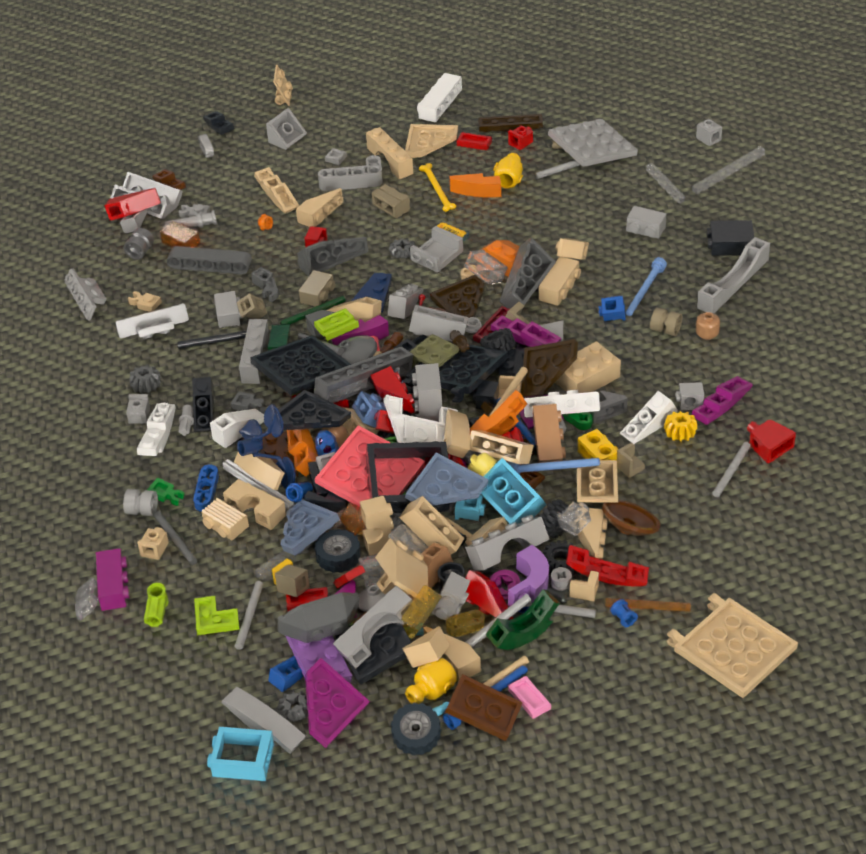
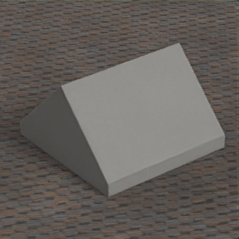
M289 108L266 123L268 143L285 150L307 134Z

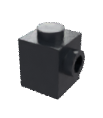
M483 381L478 386V389L474 390L473 401H476V409H482L481 406L485 401L497 405L499 382Z

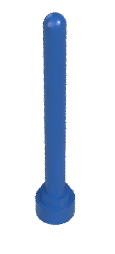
M519 667L491 688L502 691L509 684L526 674L528 671L527 667ZM447 713L443 715L445 724L451 730L461 725L462 720Z

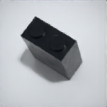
M752 220L710 221V228H707L706 236L708 238V249H711V255H741L745 246L754 238Z

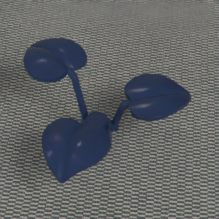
M271 404L264 414V423L268 430L262 433V428L258 421L255 419L249 420L239 431L245 440L238 441L237 449L241 456L252 454L253 457L278 460L276 465L284 472L281 485L286 490L291 483H295V468L288 457H283L282 459L280 456L258 453L263 449L262 437L270 433L274 437H280L283 433L284 425L281 414L275 404Z

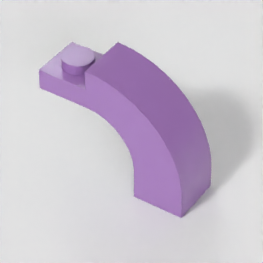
M533 545L517 553L516 569L527 578L508 590L509 607L526 593L533 603L542 589H548V561L544 554Z

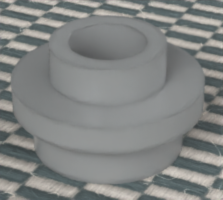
M476 317L468 318L465 331L471 334L476 333L482 327L480 320Z

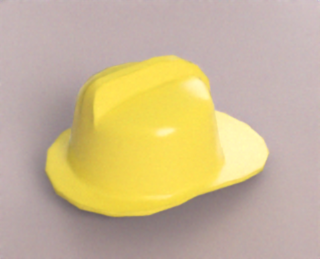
M485 452L480 455L473 454L467 469L484 476L500 459L496 460Z

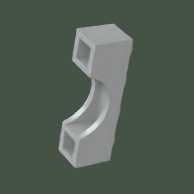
M249 319L239 364L241 384H260L262 372L251 364L250 357L262 353L263 348L268 346L269 329L267 319Z
M529 515L521 518L522 522L518 524L514 522L506 525L505 530L501 532L500 530H495L488 533L489 537L485 539L480 537L472 540V545L465 548L473 570H485L500 563L502 549L511 539L517 541L523 548H527L530 545L537 546L550 540L542 517Z
M395 586L342 634L333 645L356 669L371 655L370 641L379 628L389 623L405 624L419 609L403 590Z

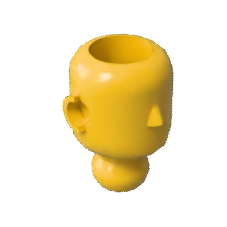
M517 153L508 154L499 162H496L493 171H495L494 176H500L502 188L510 189L521 182L523 167L521 158Z
M442 657L437 661L419 666L414 675L415 685H410L405 691L408 701L411 704H421L424 701V697L428 700H436L443 694H446L457 681L454 667Z

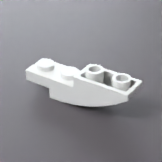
M156 404L147 421V430L137 447V455L157 456L158 453L163 452L172 427L175 404Z

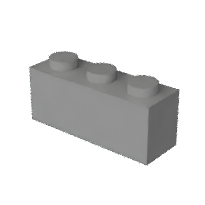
M415 305L409 331L415 335L430 336L434 334L444 340L452 341L450 333L453 330H456V332L459 330L462 335L465 334L468 317Z

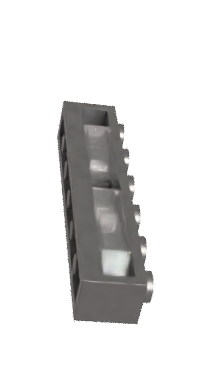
M398 347L316 377L314 394L332 403L359 394L361 391L364 392L375 388L370 375L390 366L394 372L398 371L402 378L412 370L413 354L403 347Z

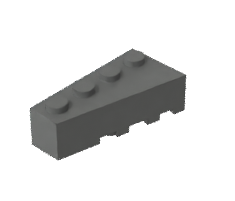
M532 237L520 245L500 298V302L506 308L511 309L519 301L525 305L556 263Z

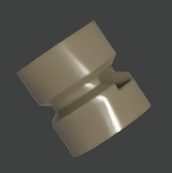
M656 307L651 317L650 329L657 332L664 330L665 334L677 336L682 324V314L674 311L668 313L666 309Z

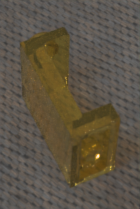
M423 585L401 618L405 622L402 625L410 640L419 632L442 598L440 594L427 585Z

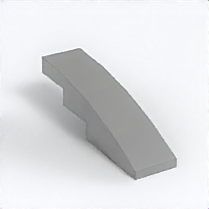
M238 687L221 702L250 729L272 731L273 740L289 754L306 737L272 708Z

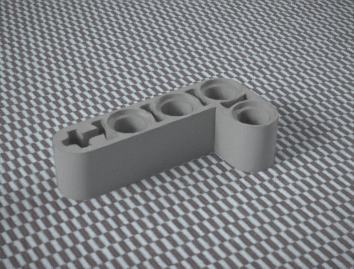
M372 155L366 158L365 166L322 169L318 172L319 188L322 191H333L339 188L344 190L380 186L383 183L381 159L379 156Z

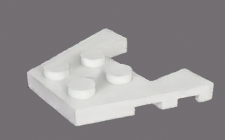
M386 395L384 398V404L397 442L399 443L444 442L447 410L451 409L458 412L456 409L441 406L439 422L402 414L403 398Z

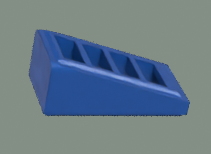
M293 656L272 667L268 680L283 692L304 677L296 657Z

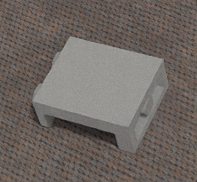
M435 226L432 228L431 239L419 248L414 245L410 247L411 260L435 272H439L463 252V238Z

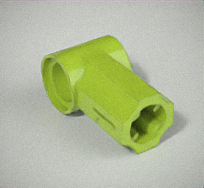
M153 583L147 589L148 599L144 623L151 627H158L160 624H163L165 608L169 601L165 586L162 583Z

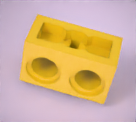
M598 429L578 437V453L584 459L617 460L618 447L614 446L606 435L602 434Z

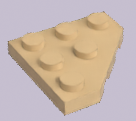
M411 124L405 151L412 158L423 157L457 140L458 125Z

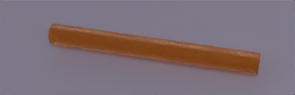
M606 598L605 607H611L620 599ZM624 599L628 603L629 608L688 612L691 610V603Z

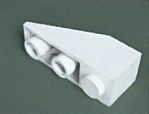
M657 391L620 434L635 444L663 427L667 415H672V412L677 413L678 410L669 398Z
M257 409L224 413L210 423L212 438L215 442L227 448L243 437L239 431L249 420L255 419L259 424H262L264 422V414Z

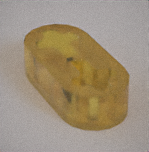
M480 610L464 612L451 616L446 620V632L452 637L470 634L481 630L485 626V615Z

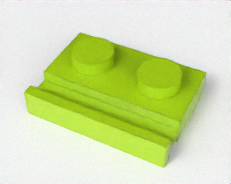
M344 308L314 321V326L328 341L358 328L359 322Z

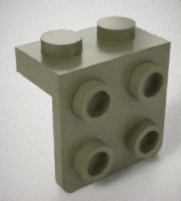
M432 334L410 351L413 354L412 369L420 362L424 364L438 363L440 367L457 354L459 348Z

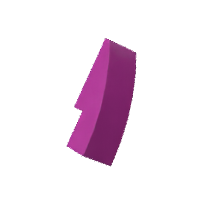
M381 315L366 322L359 319L358 328L333 338L332 344L337 346L342 341L359 335L376 336L378 340L389 336L388 321Z

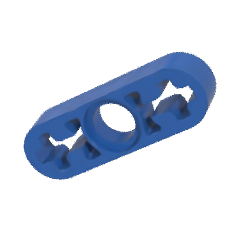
M205 465L200 470L193 498L197 511L202 512L211 502L213 503L219 479L218 469L214 465ZM204 486H210V487H211V488L208 489V490H202V489H201V488L204 487Z

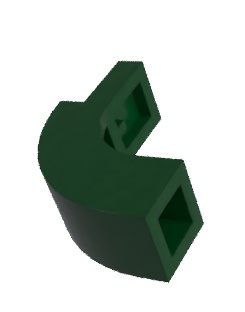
M542 589L525 613L511 620L497 618L486 633V636L497 649L511 650L519 648L535 640L553 623L550 617L560 603L548 590Z

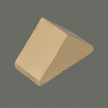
M438 626L402 649L414 668L439 660L450 645L441 627Z

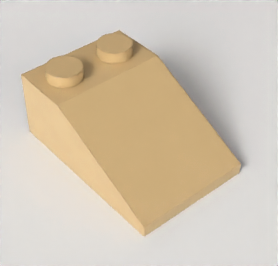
M600 460L599 466L577 468V502H618L617 460Z
M390 538L375 558L394 585L426 604L428 601V566L423 561L424 556L416 550L410 551L409 547L401 540L396 542Z

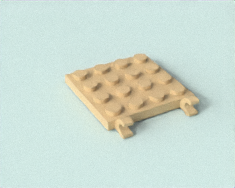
M713 593L708 597V600L711 602L707 605L713 612L685 637L677 630L672 629L667 633V636L670 638L666 642L671 647H675L674 651L744 698L797 649L798 642L731 598L724 601L720 596Z

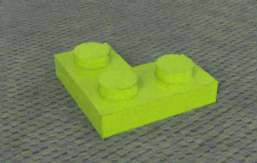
M215 596L194 598L197 635L240 630L237 608L217 611Z

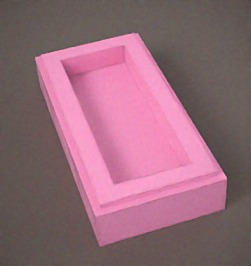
M527 676L508 685V691L516 700L523 702L521 706L532 719L551 709L549 701Z

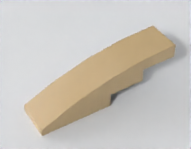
M270 167L255 172L254 177L281 211L288 213L299 207L298 202L285 182L282 183L279 177L273 174Z

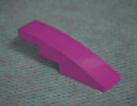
M502 315L491 324L492 331L509 328L515 342L530 347L560 342L562 339L533 321L526 324L518 318L511 321Z
M736 376L718 385L716 392L706 397L703 405L693 409L691 415H694L695 419L707 425L734 406L752 388L753 384Z

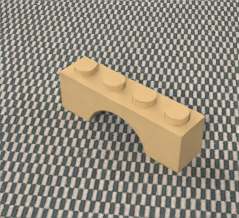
M379 127L366 132L367 149L374 155L383 153L389 163L391 172L398 179L413 174L412 157L384 130Z

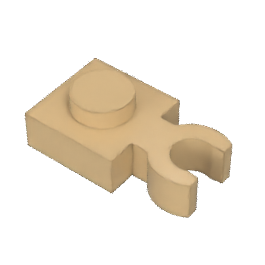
M133 292L134 298L128 297L130 305H137L138 309L148 312L155 311L162 303L161 297L149 293L141 295L139 292Z

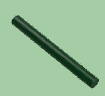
M340 296L281 320L280 325H291L305 319V315L346 302L345 297Z

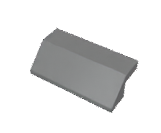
M127 172L123 186L115 184L110 198L156 188L161 204L148 208L147 214L164 219L178 207L183 191Z

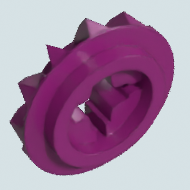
M510 570L497 571L490 577L496 583L504 600L508 599V591L501 588L502 580L508 585L507 590L521 582L519 576Z

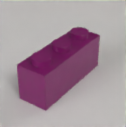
M120 548L96 552L98 599L101 611L126 607V598H130L128 586H125V583H128L127 571H124V568H127L126 556H122Z

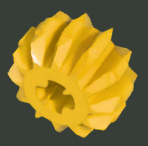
M681 410L679 413L672 412V415H667L664 423L667 437H672L673 441L680 440V442L682 440L689 441L690 438H693L697 430V421L694 415H689V412L682 413Z

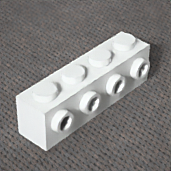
M444 73L437 83L432 86L428 94L425 95L424 99L418 103L417 112L419 113V119L437 122L461 92L462 77Z

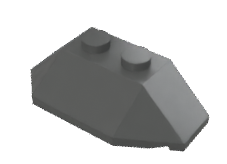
M341 592L302 604L285 615L277 617L278 632L305 643L320 641L332 635H339L348 630L359 609V594Z

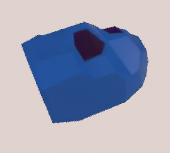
M320 431L316 436L315 444L318 456L338 451L339 447L336 438L330 431Z

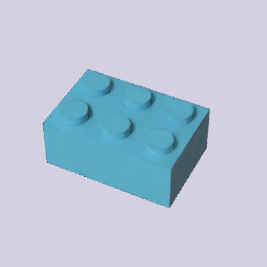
M503 458L483 476L489 479L481 495L502 517L504 516L509 524L514 522L518 524L522 522L521 518L529 515L535 517L547 505Z

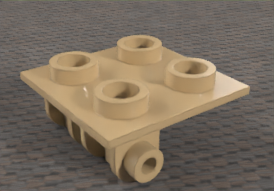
M276 65L273 81L277 87L275 102L278 105L287 103L290 106L293 90L292 84L285 78L284 71L280 70L278 65Z

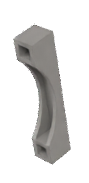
M754 237L745 246L738 261L726 276L717 282H708L698 291L697 308L714 314L769 260L770 243Z

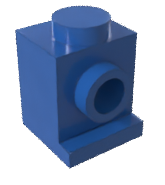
M623 296L601 298L602 306H599L600 317L603 316L604 321L626 320Z

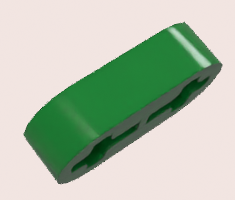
M588 412L562 414L566 421L579 430H588L592 427V415Z

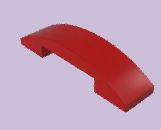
M572 545L568 547L566 564L589 577L591 571L599 572V581L632 587L647 585L649 567L629 562L626 567L589 556V550Z

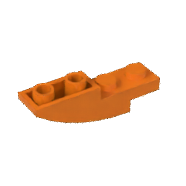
M515 390L490 417L483 414L470 428V435L472 430H480L501 436L512 429L519 422L516 416L527 405L522 394Z

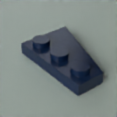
M374 273L351 301L363 297L381 300V313H383L392 281V274Z

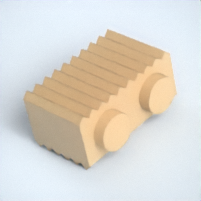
M216 498L213 503L211 502L210 505L202 510L203 524L208 529L212 528L218 532L221 537H227L231 541L249 527L246 514L219 498Z

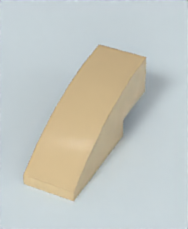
M448 409L444 442L447 444L448 454L464 458L470 450L469 421L466 414Z
M239 452L237 453L234 462L242 470L273 490H278L284 472L270 458L253 457L252 454L241 456Z

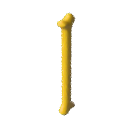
M432 164L421 165L419 170L425 172L444 205L442 210L444 212L454 210L456 205L450 203L431 170Z

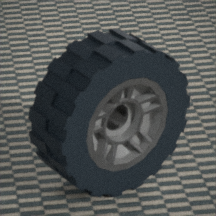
M340 529L329 530V532L323 533L315 543L317 563L325 571H331L332 573H342L354 568L359 563L361 557L358 537L354 533L348 532V530Z
M423 703L406 704L403 708H399L393 716V721H391L393 741L397 744V748L403 750L406 754L409 753L416 756V754L423 755L426 752H430L433 747L437 746V742L441 737L440 719L436 711H433L430 706H426ZM420 727V730L417 732L412 730V728L418 729Z

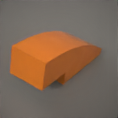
M483 173L450 176V191L474 197H501L500 176L483 177Z
M309 429L287 430L288 452L294 456V467L301 474L307 476L309 474L308 463L316 461L318 456Z

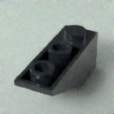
M192 378L194 432L211 431L210 423L214 421V384L212 378Z

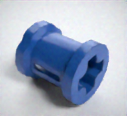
M620 599L611 606L610 612L621 620L620 623L625 628L637 621L638 614L628 607L626 600Z

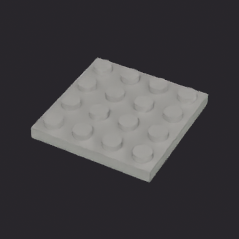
M603 119L556 127L548 131V136L583 167L637 156L638 149Z

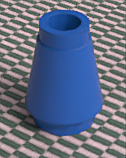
M309 482L291 483L286 489V497L290 501L299 502L305 498L304 496L308 491H313V486Z

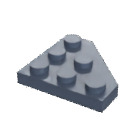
M435 453L406 492L405 498L413 502L423 496L432 506L476 499L488 485L489 479Z
M305 500L299 501L287 511L286 516L288 520L284 525L283 533L285 536L281 540V546L285 552L296 556L310 543L316 541L326 530L332 528L340 520L338 514Z

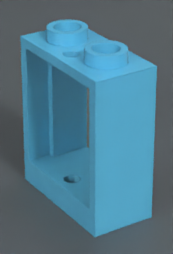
M219 727L217 736L214 735L212 740L213 752L208 755L207 766L211 768L212 777L266 781L274 748L272 731ZM224 743L259 746L256 761L221 759Z

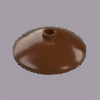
M618 499V502H604L602 505L606 518L625 535H651L659 531L660 521L641 506Z

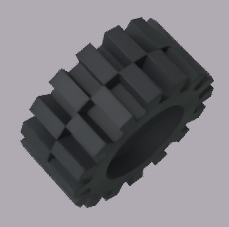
M504 328L484 336L480 344L482 347L509 351L510 348L516 345L511 330Z
M560 499L553 500L552 504L548 503V507L544 508L543 514L539 516L542 517L548 536L553 539L558 538V536L561 537L563 532H567V527L572 525L570 522L574 520L573 516H575L574 509Z
M557 540V544L551 542L550 546H545L543 554L549 564V575L555 568L559 567L567 568L572 575H575L576 570L566 564V561L555 560L559 557L567 558L569 545L574 546V543L570 542L567 544L566 540L560 543V540Z

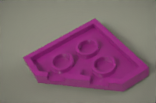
M320 658L305 674L309 734L327 748L362 712L370 701Z

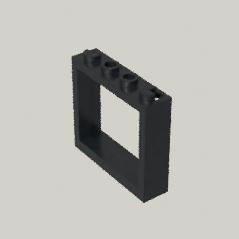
M446 442L367 444L366 464L370 499L384 496L386 503L391 504L393 513H402L412 501L406 499L405 495H378L375 459L433 457L435 453L448 458ZM454 502L434 505L433 507L438 512H452Z

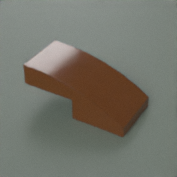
M167 169L152 175L156 182L178 190L186 188L184 181L176 179L174 172Z

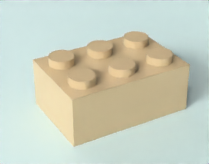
M596 341L577 352L575 362L555 383L566 392L570 390H578V393L594 392L620 377L621 360Z

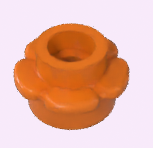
M262 214L258 219L260 229L263 231L271 229L273 226L272 217Z

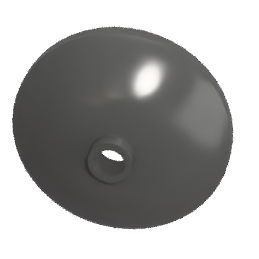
M366 335L350 337L337 345L344 349V353L340 356L350 364L373 357L377 350L375 339Z

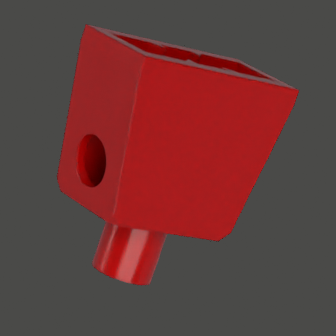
M767 420L761 425L752 421L747 427V431L750 432L749 443L751 448L768 464L795 446L796 432L773 420Z

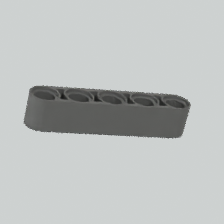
M181 246L173 247L167 258V265L173 269L230 274H246L252 262V256L243 251Z

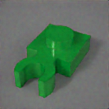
M156 478L147 489L156 491L158 500L163 503L168 499L171 504L178 506L179 500L184 499L185 493L183 491L174 490L173 484L160 478Z

